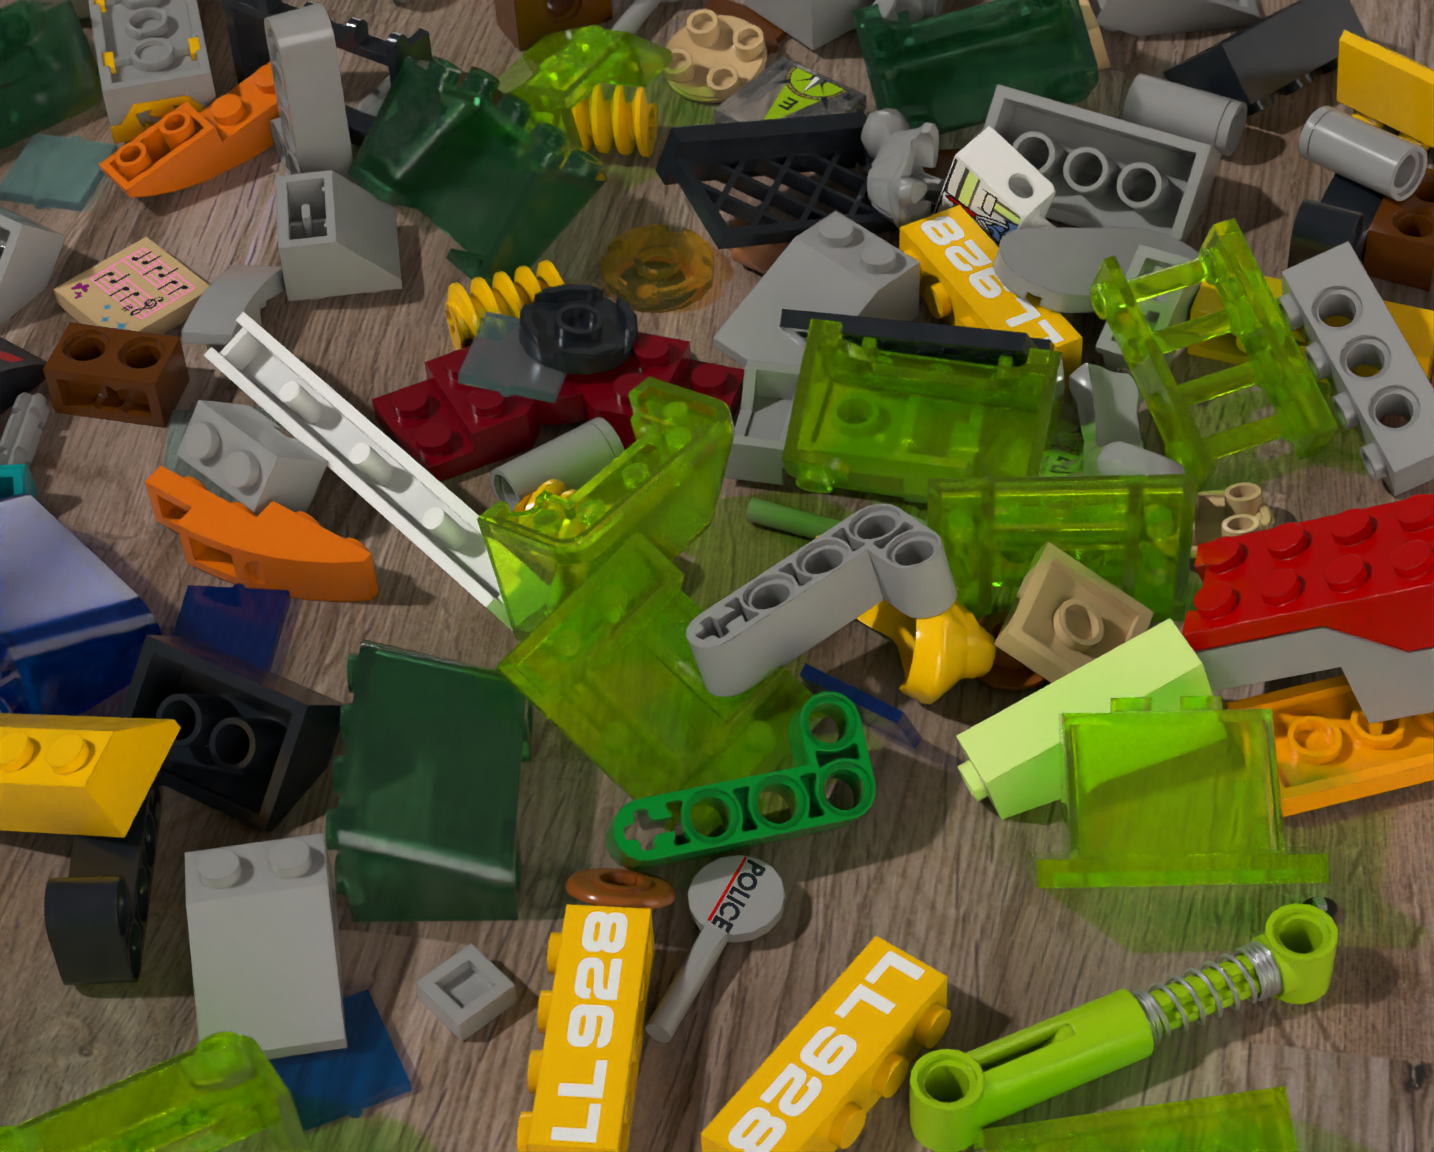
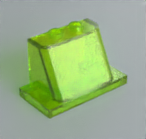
M1222 695L1180 696V710L1152 711V697L1110 698V712L1059 713L1062 851L1027 852L1028 880L1036 888L1329 883L1328 853L1306 846L1286 847L1272 708L1223 709Z

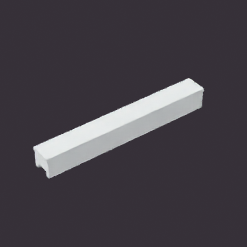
M243 311L236 319L242 326V329L220 353L210 347L203 356L295 438L329 461L327 466L517 634L559 586Z

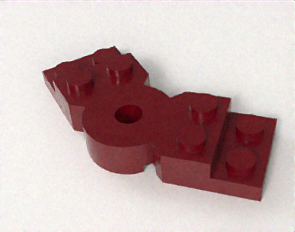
M517 331L502 347L477 343L426 361L427 380L374 398L372 402L375 418L386 435L440 482L532 449L540 434L539 424L565 425L583 420L587 423L597 417L605 419L613 427L625 450L710 467L721 445L723 434L727 433L742 401L745 370L691 359L690 341L638 332L637 340L633 346L634 352L628 361L615 369L591 375L567 374L544 367L528 356L519 342V331Z

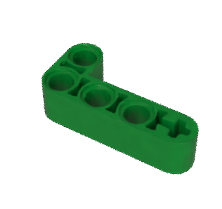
M821 692L812 696L797 711L788 727V740L795 766L793 768L639 798L626 803L611 820L605 833V846L610 857L619 866L629 870H643L838 830L852 824L872 806L876 796V782L861 718L855 704L848 697L840 693ZM823 713L835 721L838 727L837 742L825 743L818 740L812 734L809 728V717L811 714ZM827 779H840L850 786L854 794V803L850 810H840L828 802L824 791ZM774 792L786 801L789 816L785 823H772L761 815L758 808L760 793ZM697 805H707L714 808L720 814L723 821L721 835L706 837L699 834L691 822L692 808ZM672 817V831L656 835L646 845L645 850L641 849V844L638 840H626L624 833L632 826L634 820H638L642 830H651L663 827Z

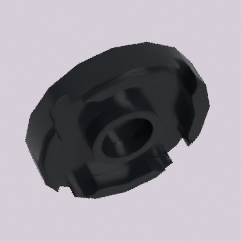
M564 284L549 287L535 294L534 302L529 305L525 303L520 310L519 342L527 355L544 367L567 374L591 375L606 372L628 361L634 352L633 346L638 335L637 316L627 302L617 296L615 303L611 299L603 297L604 290L591 285Z

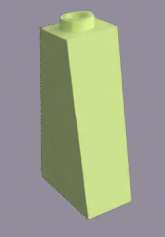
M1171 618L958 734L956 737L967 761L957 766V769L974 800L978 802L988 797L1002 820L1214 746L1227 739L1203 663Z

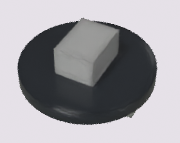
M1323 896L1312 897L1303 902V904H1310L1322 909L1331 918L1335 917L1338 912L1337 904Z

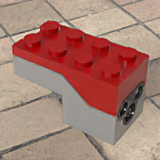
M1434 493L1417 494L1404 500L1362 509H1348L1335 515L1298 523H1284L1275 528L1234 537L1224 536L1211 542L1198 544L1194 567L1203 582V588L1194 597V605L1197 610L1186 612L1182 635L1203 663L1212 692L1341 667L1369 724L1434 712Z

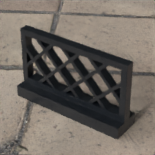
M863 111L671 127L655 169L664 185L679 184L718 249L792 242L796 236L830 215L815 208L817 201L847 214V218L872 233L900 231L894 223L883 217L875 208L862 203L864 197H868L867 178L846 169L855 168L858 163L865 175L868 176L869 169L872 168L874 158L868 154L861 141V132L867 120ZM814 172L821 175L822 178L820 182H817L800 173ZM766 176L775 181L770 187L751 177ZM717 180L726 186L723 191H720L703 182ZM828 180L859 193L857 198L854 199L826 186ZM783 184L811 197L809 203H804L779 191L780 185ZM734 188L763 203L758 209L731 196L730 193ZM769 206H772L800 220L786 222L766 211ZM724 211L751 225L729 228L719 212Z
M782 309L780 328L809 353L807 367L987 389L986 398L1046 404L1055 346L1051 339L1031 338L1027 333Z

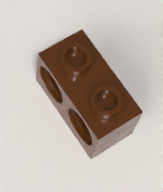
M1426 168L1420 185L1407 199L1396 201L1384 196L1367 233L1363 267L1368 276L1430 291L1434 283V169Z
M72 322L68 324L43 368L55 413L165 428L190 381L180 337Z

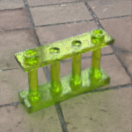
M1235 218L1212 225L1198 252V258L1136 278L1126 279L1115 255L1104 258L1090 288L1092 306L1100 319L1107 320L1166 444L1165 456L1184 467L1186 486L1193 487L1198 492H1202L1217 467L1214 460L1280 438L1291 442L1300 460L1321 453L1338 429V425ZM1204 281L1209 285H1214L1224 305L1223 310L1154 332L1151 331L1138 302ZM1228 333H1232L1235 337L1240 338L1249 356V362L1178 385L1163 354ZM1254 385L1265 389L1275 409L1274 415L1202 438L1188 407Z

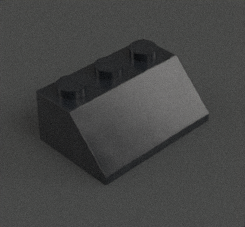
M1299 0L1164 71L1163 74L1167 81L1245 102L1248 117L1274 104L1275 101L1271 93L1281 88L1286 96L1314 82L1311 71L1320 67L1323 74L1337 69L1339 39L1344 30L1367 40L1369 39L1350 0Z
M146 635L119 717L175 719L181 729L160 768L162 785L258 829L269 832L277 827L328 767L348 705L194 638Z

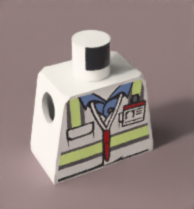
M988 126L955 155L933 215L960 205L999 247L1002 237L1013 230L1022 228H1057L1045 219L1056 192L1053 184L999 133Z

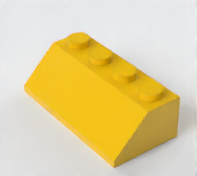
M1344 30L1339 39L1336 100L1355 109L1351 115L1380 129L1386 124L1400 131L1398 137L1423 147L1426 152H1428L1430 146L1434 148V70L1395 51Z
M0 713V830L125 838L181 727L175 719Z

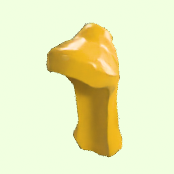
M885 600L856 618L895 642L905 673V680L899 689L904 695L916 699L920 704L934 703L960 679L984 676L993 666L996 656V646L994 645L996 640L994 636L987 632L984 627L980 626L973 613L956 600L945 612L929 618H912Z

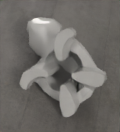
M885 108L870 113L861 132V141L868 154L874 158L872 168L869 169L867 176L868 198L872 202V206L900 230L901 226L931 216L930 200L937 205L946 179L924 173L923 167L935 168L939 150V130L934 123L925 122L919 128L910 129L905 117L895 109Z

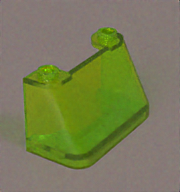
M811 318L782 455L785 470L789 475L796 478L795 484L799 488L814 493H830L833 491V487L980 508L984 509V513L988 516L1006 521L1020 520L1023 513H1029L1036 509L1065 390L1062 352L1030 348L1026 364L1020 367H1014L1013 357L1000 355L998 366L881 351L878 349L876 338L863 337L862 347L841 337L843 330L842 322Z
M647 377L628 393L634 414L630 420L637 441L571 497L566 499L543 491L535 498L538 507L523 512H511L508 503L499 500L477 518L516 640L551 652H564L574 648L711 526L735 435L731 412L725 402L652 377Z

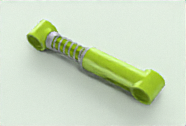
M1294 903L1285 905L1272 912L1266 922L1265 933L1253 937L1251 943L1237 948L1234 956L1225 953L1220 955L1217 963L1209 960L1203 962L1200 971L1192 967L1188 968L1183 978L1171 975L1165 985L1159 982L1152 983L1148 992L1141 989L1133 992L1125 988L1118 989L966 1053L953 1049H940L927 1053L919 1058L911 1069L909 1124L913 1136L922 1146L934 1152L963 1151L976 1142L982 1133L983 1126L1151 1056L1154 1046L1160 1044L1162 1038L1170 1040L1171 1030L1178 1028L1181 1032L1186 1033L1190 1022L1195 1021L1202 1026L1205 1024L1206 1016L1209 1014L1222 1018L1223 1009L1228 1006L1234 1011H1239L1240 1001L1245 999L1252 1004H1255L1257 1000L1262 1001L1271 996L1291 1004H1306L1316 1001L1325 995L1331 984L1338 942V929L1334 920L1325 911L1310 904ZM940 1100H953L954 1102H940Z

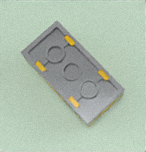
M88 0L102 93L114 144L132 141L186 101L198 112H201L216 100L197 0Z

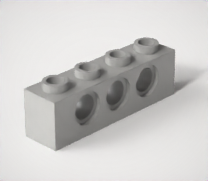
M1349 241L1282 271V296L1276 298L1280 315L1290 331L1299 328L1308 344V346L1304 347V354L1316 379L1320 381L1327 378L1336 395L1331 400L1340 423L1347 431L1355 428L1364 444L1360 448V454L1371 478L1375 482L1383 479L1393 497L1434 479V388ZM1331 316H1343L1351 322L1342 327H1331L1323 321ZM1359 365H1371L1380 372L1371 377H1360L1352 373L1351 370ZM1397 414L1403 416L1409 422L1399 428H1390L1381 424L1379 420L1386 415Z

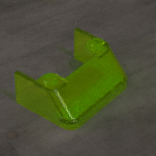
M231 1031L211 1034L202 1039L193 1049L16 1126L7 1125L0 1127V1152H214L263 1129L267 1130L280 1152H310L291 1094L255 1039L246 1035H237Z

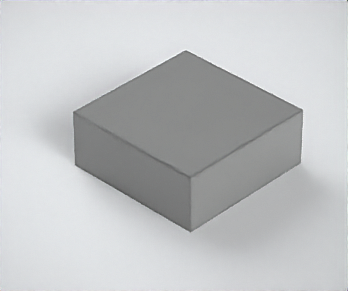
M469 944L415 982L418 1000L462 1042L518 1002L515 984L472 944Z

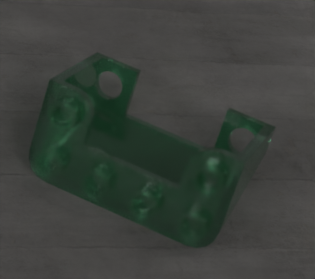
M406 56L348 174L379 201L420 210L461 245L466 251L451 248L446 259L471 280L476 277H482L492 290L494 274L504 271L514 283L516 269L524 265L531 269L608 181L607 177L600 171L603 163L588 152L578 148L572 149L565 143L568 135L564 131L548 122L537 121L531 116L534 108L529 103L512 94L501 92L497 89L500 81L485 70L471 66L467 73L452 62L438 56H433L430 62Z
M363 639L359 653H349L348 689L354 695L352 703L342 704L340 713L341 740L343 744H347L346 754L335 755L333 763L335 796H340L338 808H328L326 814L325 834L327 849L339 851L335 860V887L337 894H347L353 922L518 920L523 868L517 829L521 763L531 762L535 717L530 678Z

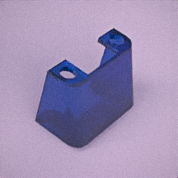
M23 492L0 498L1 713L79 716L130 685L146 635L162 636L159 624L139 595L33 496Z

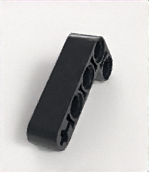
M1335 173L1320 202L1304 199L1301 203L1292 230L1287 269L1349 241L1363 265L1368 229L1385 195Z
M159 770L125 838L74 835L68 878H50L47 882L44 897L45 927L64 985L132 983L139 980L162 811L163 786L161 770Z

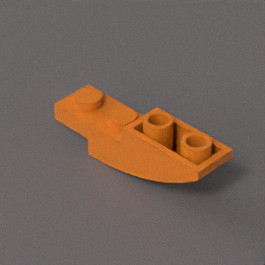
M271 62L260 67L254 74L223 96L217 98L201 112L194 109L187 101L172 112H169L157 123L99 163L102 172L130 198L178 191L206 182L256 157L274 145L270 130V120L280 117Z
M160 466L145 481L156 521L179 533L187 563L202 571L242 587L303 600L331 602L372 601L379 593L373 557L370 551L354 538L346 537L344 539L321 527L312 516L303 511L295 513L272 501L256 516L244 504L236 501L230 503L211 493L196 478L191 476L182 477L163 466Z

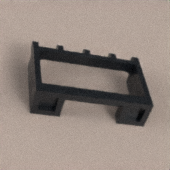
M222 0L238 84L254 74L260 67L270 62L264 19L298 9L297 7L283 3L282 0ZM307 1L303 7L316 4L317 2ZM352 17L346 25L330 20L337 48L388 66L394 108L385 116L379 118L345 105L351 144L412 167L443 138L429 31L420 28L409 38L394 31L390 33L387 40H383L369 34L368 24L363 19Z

